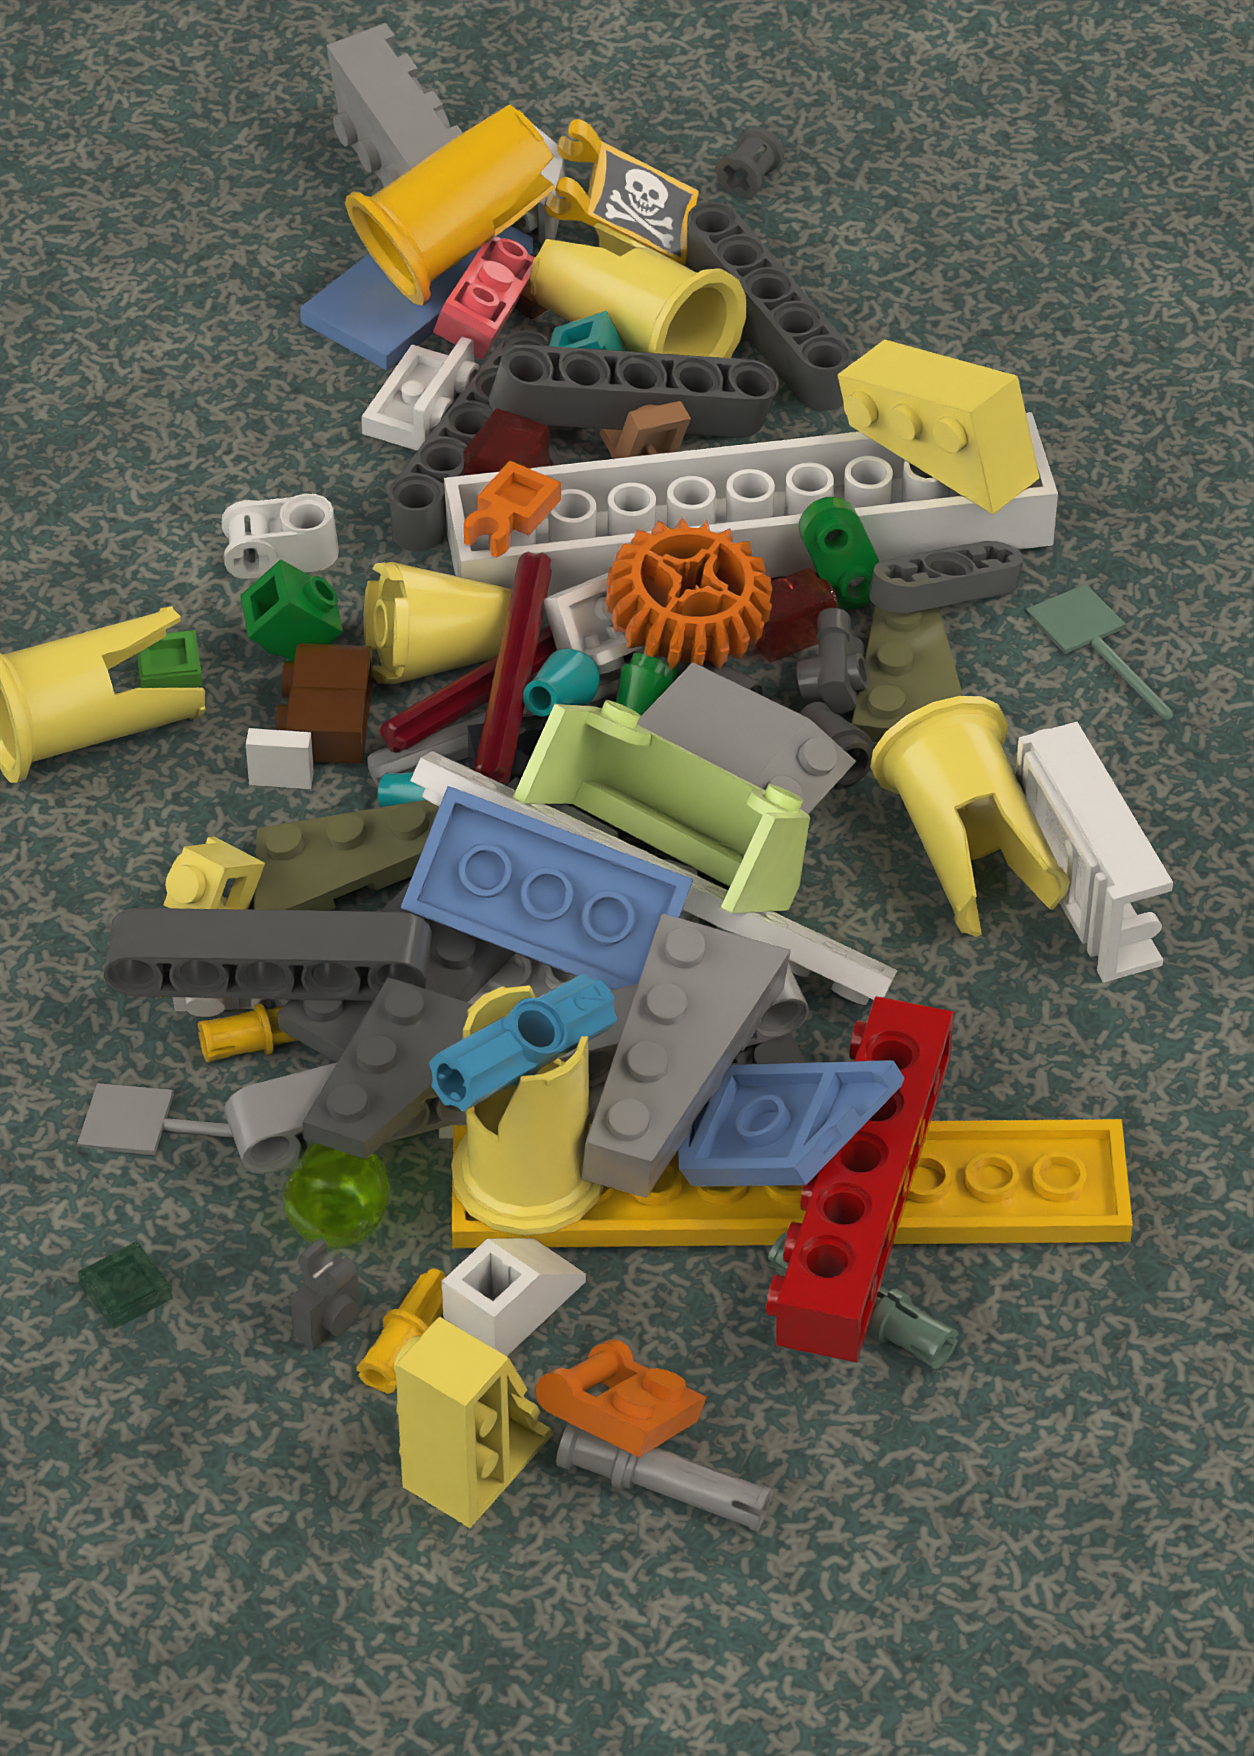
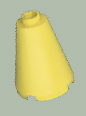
M395 562L375 563L372 569L381 574L379 581L367 582L363 617L365 646H372V649H377L382 665H373V677L378 684H398L491 660L498 656L512 589Z

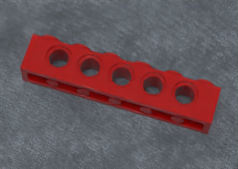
M875 996L868 1021H856L850 1043L849 1058L855 1060L854 1062L893 1060L905 1079L902 1086L806 1185H803L800 1209L806 1211L802 1223L791 1222L783 1253V1261L789 1263L785 1276L776 1274L773 1276L767 1297L766 1315L776 1317V1346L855 1363L858 1362L950 1061L953 1011Z

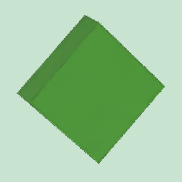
M195 630L166 633L165 638L137 653L141 688H191L203 686Z

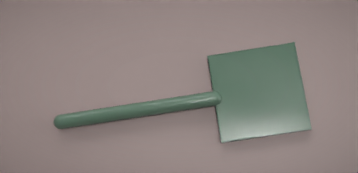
M1087 584L1025 609L1026 613L1064 654L1090 644L1164 720H1170L1173 717V711L1102 640L1107 636L1126 629V623Z

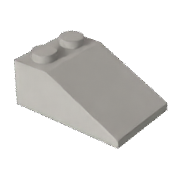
M694 662L650 706L637 723V725L765 791L768 784H773L793 792L804 800L800 809L807 814L815 808L856 762L809 718Z

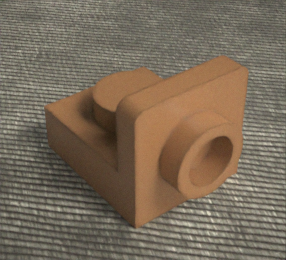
M681 401L658 406L652 404L645 405L628 413L622 430L600 429L599 434L613 459L678 452L691 418Z

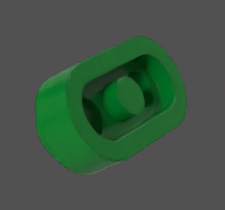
M824 497L814 501L804 510L800 517L799 534L830 599L838 606L847 609H858L871 604L869 591L875 565L880 561L854 507L848 501L839 497ZM835 529L842 530L839 537L833 540H825L826 535L830 531ZM864 577L860 584L854 587H847L852 579Z

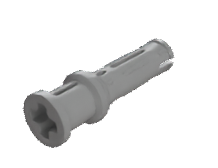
M569 1422L566 1425L557 1452L556 1465L569 1470L573 1465L610 1478L612 1487L623 1491L626 1488L632 1490L636 1484L748 1526L749 1529L756 1532L760 1529L768 1512L763 1507L765 1504L769 1505L772 1500L773 1489L767 1486L756 1485L657 1447L639 1458Z

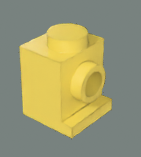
M208 837L206 844L184 846L182 853L176 858L167 875V896L163 905L168 908L248 910L265 863L216 837ZM235 878L228 898L222 896L227 879Z

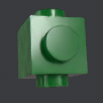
M281 559L240 595L248 638L260 644L271 655H280L289 661H295L298 643L332 644L343 632L337 605L338 596L333 587L319 576L312 577Z

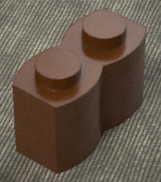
M298 643L295 661H284L282 695L283 698H289L288 705L278 704L276 730L311 732L313 762L363 763L373 688L372 646Z

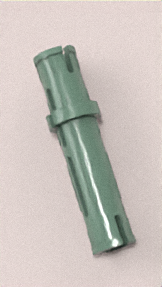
M788 1231L776 1240L768 1255V1259L771 1261L767 1263V1267L782 1276H785L789 1263L783 1261ZM880 1286L869 1322L868 1334L881 1343H886L889 1340L897 1346H901L933 1369L940 1368L955 1349L958 1341L955 1338L958 1336V1331L919 1310L918 1307L911 1304V1297L898 1288L889 1291Z

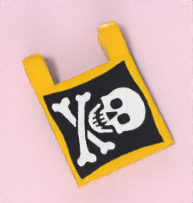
M580 119L573 120L569 124L568 135L579 141H572L566 136H561L558 140L557 152L559 156L568 161L594 163L588 194L585 193L577 181L569 177H561L557 181L555 191L558 196L566 199H560L551 193L548 194L544 204L546 213L555 219L583 221L593 227L598 222L684 266L687 257V218L689 211L696 206L699 191L602 142L587 122Z

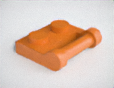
M609 1339L598 1344L590 1351L588 1359L570 1369L557 1368L548 1372L538 1380L535 1389L538 1403L548 1413L639 1458L695 1424L700 1418L706 1396L686 1387L685 1380L679 1375L665 1369H649L635 1362L628 1345L617 1339ZM600 1383L611 1387V1389L597 1397L586 1392Z

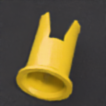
M509 104L452 139L373 196H364L360 192L350 193L346 196L345 205L349 218L360 239L387 278L410 301L416 305L423 306L430 300L431 293L429 288L433 280L510 227L556 189L554 184L541 174L542 170L554 156L543 137L520 110L518 111Z

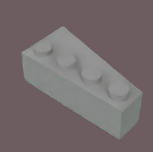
M386 23L326 45L338 114L333 116L336 134L345 147L350 145L357 152L364 169L368 173L374 171L382 180L384 187L462 134L458 125L450 127L443 104L435 92L423 93L415 77L418 75V69L409 55L404 54L399 57L395 55L393 46L395 35Z
M661 914L585 1143L581 1179L647 1198L689 1134L691 1125L705 1103L710 1102L718 1090L724 1074L739 1051L744 1050L754 1035L758 1022L784 989L791 950Z

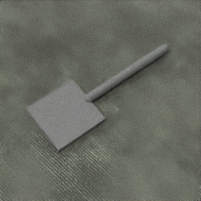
M97 1083L77 1146L113 1152L155 1155L162 1131L232 1138L233 1135L229 1124L167 1118L174 1096L173 1090Z

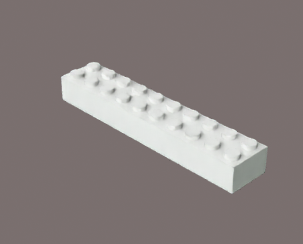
M1032 412L1026 413L1040 478L994 515L863 433L851 432L529 468L561 482V501L530 536L513 530L510 534L511 544L507 552L499 557H494L491 555L490 548L491 535L479 536L469 546L464 544L463 525L467 516L477 511V496L499 472L444 478L446 531L455 576L512 589L519 557L527 551L535 555L543 552L550 557V568L552 570L547 597L608 573L609 568L613 567L616 554L621 549L622 544H631V539L634 538L637 530L651 534V530L655 527L658 520L670 529L675 528L681 517L692 528H699L707 520L710 530L717 534L730 528L733 537L732 542L750 541L752 556L764 558L765 575L773 578L817 572L799 534V520L804 510L811 503L824 497H839L848 501L854 507L881 562L981 541L1001 542L1016 549L1051 546L1054 541L1058 492ZM835 529L830 531L826 535L825 540H833L839 537L842 530Z

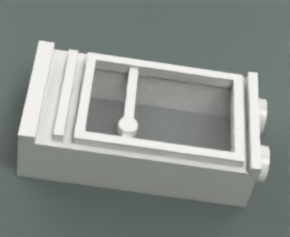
M1078 722L1052 729H1042L1033 734L1019 737L1015 775L1059 867H1063L1069 878L1068 893L1059 903L1083 944L1087 943L1089 956H1099L1097 972L1103 983L1162 966L1163 958L1151 939L1160 932L1162 928L1160 921L1155 913L1152 912L1137 915L1130 903L1172 891L1173 881Z

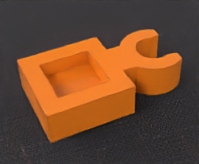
M509 461L477 496V511L468 515L464 521V544L471 546L479 536L491 535V555L494 557L503 555L510 547V534L513 530L530 536L561 501V482Z

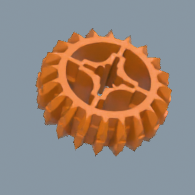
M681 517L674 529H670L658 520L655 527L651 530V534L637 530L634 538L631 539V544H622L621 549L616 554L613 567H610L606 585L609 587L607 589L606 605L608 606L607 612L613 614L614 631L626 633L625 639L627 640L628 648L645 646L644 652L647 656L658 657L660 655L667 658L671 670L679 661L689 662L690 664L694 662L702 666L704 661L708 660L714 666L721 669L728 656L741 660L743 654L748 649V645H756L757 640L762 636L765 622L769 621L772 604L769 603L772 585L771 577L765 575L764 558L752 556L750 541L733 543L730 528L719 534L712 532L707 520L699 528H692Z

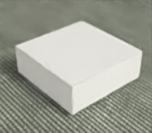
M249 728L246 740L249 785L311 789L314 775L311 732Z

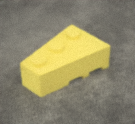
M885 339L837 374L844 400V410L851 427L994 515L1040 478L1018 376Z
M439 1316L421 1337L413 1336L403 1345L394 1363L398 1404L396 1411L399 1418V1454L401 1456L402 1485L405 1489L471 1528L554 1434L550 1427L538 1421L537 1418L541 1412L536 1404L524 1397L528 1389L509 1357Z

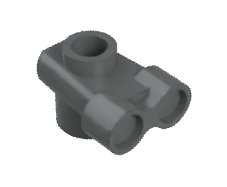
M828 608L818 615L816 639L819 640V656L799 660L797 663L798 685L806 705L822 702L836 714H843L853 710L856 707L858 690L868 688L870 682L867 664L864 659V643L859 638L851 635V618L842 609Z

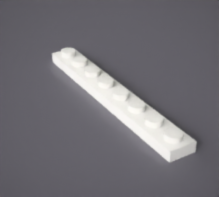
M433 751L420 758L410 780L424 787L425 790L422 796L437 806H440L447 786H451L692 878L693 883L680 914V919L691 921L693 915L716 925V929L789 949L791 953L788 964L792 973L808 977L812 970L834 981L831 989L853 1002L867 1005L869 998L873 1000L875 996L884 998L898 971L773 911L730 913L720 908L728 890L546 804H523L513 798L516 790Z

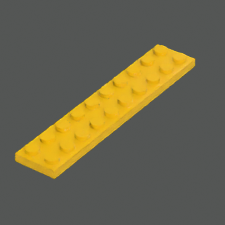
M1122 1119L931 1121L894 1244L1131 1242L1133 1223ZM453 1125V1157L459 1141L467 1134V1125ZM677 1150L647 1198L603 1186L598 1202L579 1221L551 1233L518 1235L492 1229L471 1216L455 1195L452 1177V1248H478L487 1239L533 1238L546 1247L774 1245L776 1240L788 1231L791 1222H803L806 1212L800 1209L803 1185L691 1186L679 1169Z

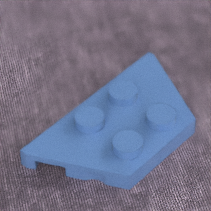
M893 1060L730 1065L723 1076L718 1090L710 1102L705 1103L692 1123L689 1134L678 1149L679 1169L691 1186L806 1185L902 1086L905 1078Z

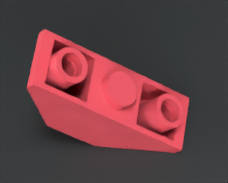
M495 236L480 248L446 300L433 333L454 345L458 343L461 337L474 340V356L484 360L530 280L535 257L529 255L527 250L514 240Z

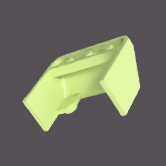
M606 700L602 709L594 706L554 704L515 791L514 799L523 804H574L730 886L720 907L730 913L789 910L800 886L810 816L800 809L804 801L800 796L773 784H768L766 791L637 725L641 716L619 703Z

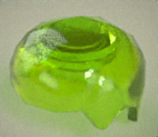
M318 1143L309 1146L285 1184L282 1199L285 1202L284 1213L288 1224L306 1241L314 1243L319 1238H322L326 1241L327 1248L334 1250L363 1242L379 1225L389 1201L390 1184L386 1166L374 1153L367 1159H363Z

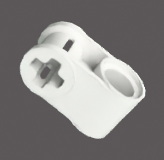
M301 494L280 499L244 500L229 506L222 515V530L225 536L229 538V545L224 553V564L227 571L234 577L240 579L260 578L280 559L303 572H315L331 566L338 558L339 549L334 511L331 502L323 496ZM246 517L250 518L251 532H245L244 519ZM249 548H254V563L249 561Z

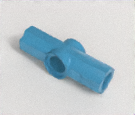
M582 973L539 998L523 999L503 1018L436 1054L429 1062L433 1078L431 1087L445 1106L453 1105L464 1112L510 1085H517L521 1076L535 1075L542 1067L576 1049L581 1036H588V1041L609 1030L618 1020L614 1012L615 996L602 979L595 980Z

